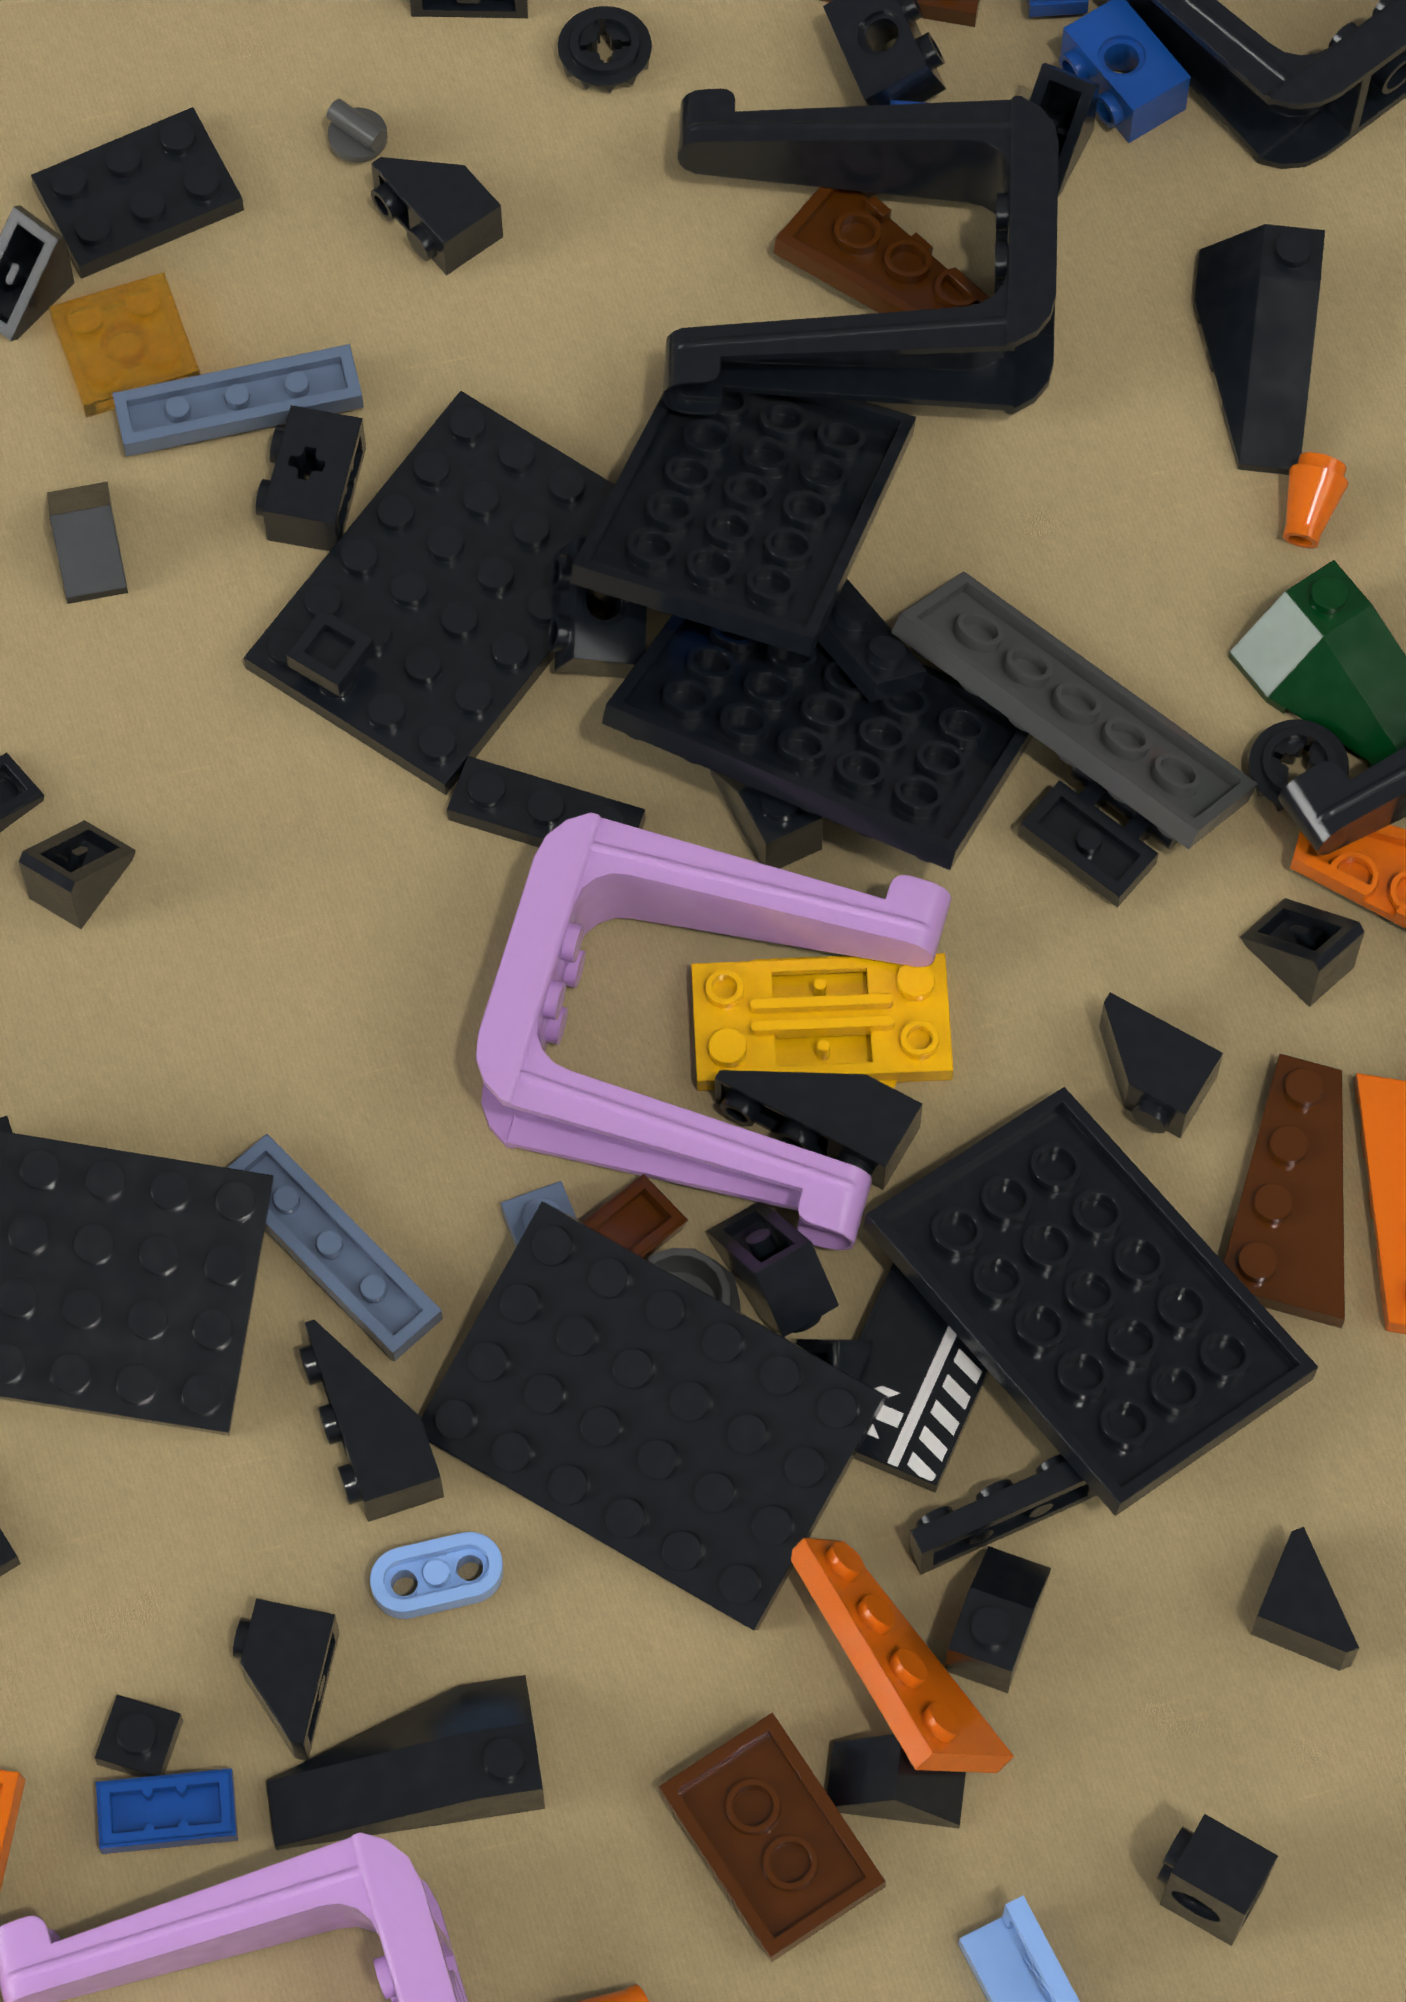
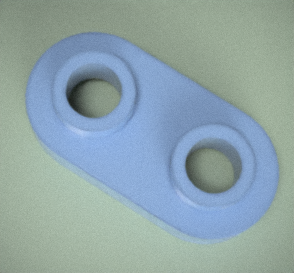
M463 1532L394 1548L381 1555L372 1568L370 1575L372 1595L377 1606L384 1613L398 1619H410L479 1603L490 1598L501 1585L504 1573L503 1561L497 1545L487 1536L476 1532ZM472 1562L480 1565L483 1571L475 1580L467 1581L458 1575L460 1567L466 1563ZM404 1577L412 1578L418 1584L416 1590L407 1596L398 1595L393 1591L395 1582Z

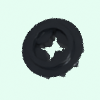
M612 6L586 9L573 16L560 33L558 58H560L567 77L574 76L580 80L585 90L592 85L604 86L611 93L615 85L624 82L633 86L637 75L642 70H648L652 50L651 36L645 24L627 10ZM600 35H606V43H609L611 50H613L610 63H604V60L600 59V55L597 52L598 44L601 43Z
M1286 720L1270 726L1255 740L1250 751L1248 775L1258 783L1256 786L1257 796H1265L1273 802L1278 812L1284 809L1278 797L1281 791L1289 784V778L1287 777L1289 767L1282 763L1293 764L1297 757L1301 758L1304 750L1308 751L1307 770L1323 761H1332L1337 763L1348 776L1349 760L1346 750L1339 738L1326 727L1307 720Z

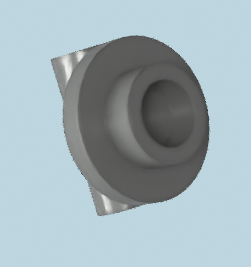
M340 98L330 105L326 114L327 119L331 121L328 129V138L331 149L338 157L349 162L360 163L374 159L384 150L388 134L386 124L379 114L367 108H353Z

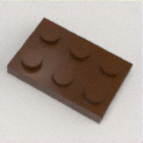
M773 1712L659 1786L660 1793L771 1962L886 1887V1881Z

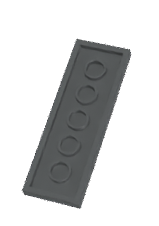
M964 571L900 613L891 633L908 644L915 654L934 663L956 679L967 692L982 698L1008 717L1015 727L1030 733L1056 752L1063 762L1078 768L1104 787L1115 800L1130 806L1156 825L1163 835L1178 841L1187 849H1190L1245 805L1258 785L1253 779Z

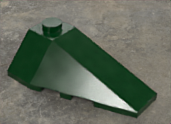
M1332 560L1286 590L1229 652L1228 658L1266 703L1283 714L1288 710L1303 720L1312 721L1326 727L1339 738L1343 746L1367 760L1368 768L1406 746V655L1372 603L1335 560Z

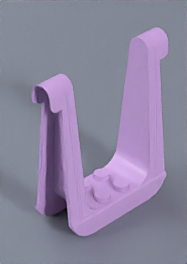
M592 812L565 820L546 835L534 856L478 1032L476 1061L483 1079L481 1104L489 1129L506 1148L524 1149L640 1176L645 1174L649 1178L797 1210L800 1215L797 1230L807 1237L813 1246L832 1250L852 1249L872 1183V1178L866 1171L857 1166L570 1071L554 1063L545 1053L548 1043L559 1045L562 1039L568 1016V1008L562 1007L566 986L577 988L586 952L580 950L582 940L585 934L599 923L614 918L636 919L901 965L905 964L913 967H926L932 965L936 956L951 902L950 893L936 883L910 875H900L892 880L886 899L601 818L598 814Z
M360 1832L339 1842L62 1940L55 1931L47 1928L45 1922L36 1916H26L0 1926V1990L4 2002H60L328 1931L351 1927H360L376 1932L380 1937L385 1955L373 1959L385 1999L390 1998L392 2002H468L444 1917L430 1887L419 1877L409 1857L388 1840Z

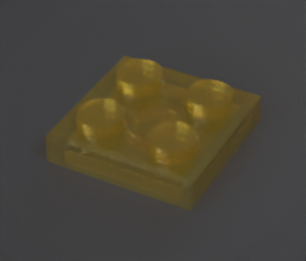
M164 272L49 306L52 321L86 418L115 409L112 395L114 392L200 375L199 367Z

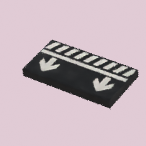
M893 1262L859 1336V1339L873 1340V1346L858 1380L888 1397L854 1459L936 1493L989 1371Z

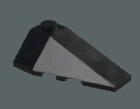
M1263 224L1199 249L1193 307L1197 322L1202 326L1208 348L1207 358L1211 372L1215 374L1221 395V409L1238 470L1289 475V468L1297 464L1299 456L1302 454L1325 230Z
M526 1675L458 1685L268 1780L267 1787L276 1850L344 1840L359 1832L372 1836L545 1809Z

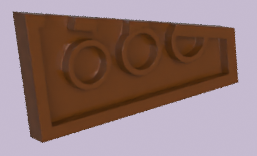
M819 187L775 240L774 254L878 313L964 307L979 304L990 298L956 267L947 269L932 256L933 247L917 232L910 236L890 218L892 210L875 195L868 199L860 191Z
M1279 1054L1224 1263L1265 1308L1342 1328L1345 1321L1342 1070Z

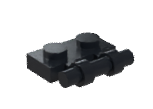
M1074 767L1070 777L1083 785L1085 789L1078 794L1059 780L1020 823L1019 835L1118 908L1157 864L1159 853L1143 841L1153 837L1168 849H1171L1178 841L1163 835L1156 825L1127 804L1115 800L1104 787ZM1108 804L1130 821L1125 827H1122L1099 808Z

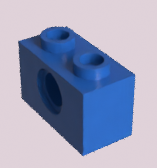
M1110 0L1063 28L1061 54L1059 56L1061 69L1100 84L1096 112L1106 126L1109 128L1115 127L1128 143L1186 110L1191 76L1126 0ZM1113 70H1122L1128 73H1116Z

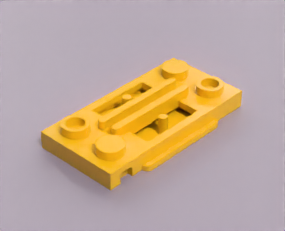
M936 953L932 965L926 967H913L848 955L691 964L697 1091L715 1090V1077L719 1070L866 1074L895 1089L896 1084L899 1082L947 1081L953 1079L945 953Z

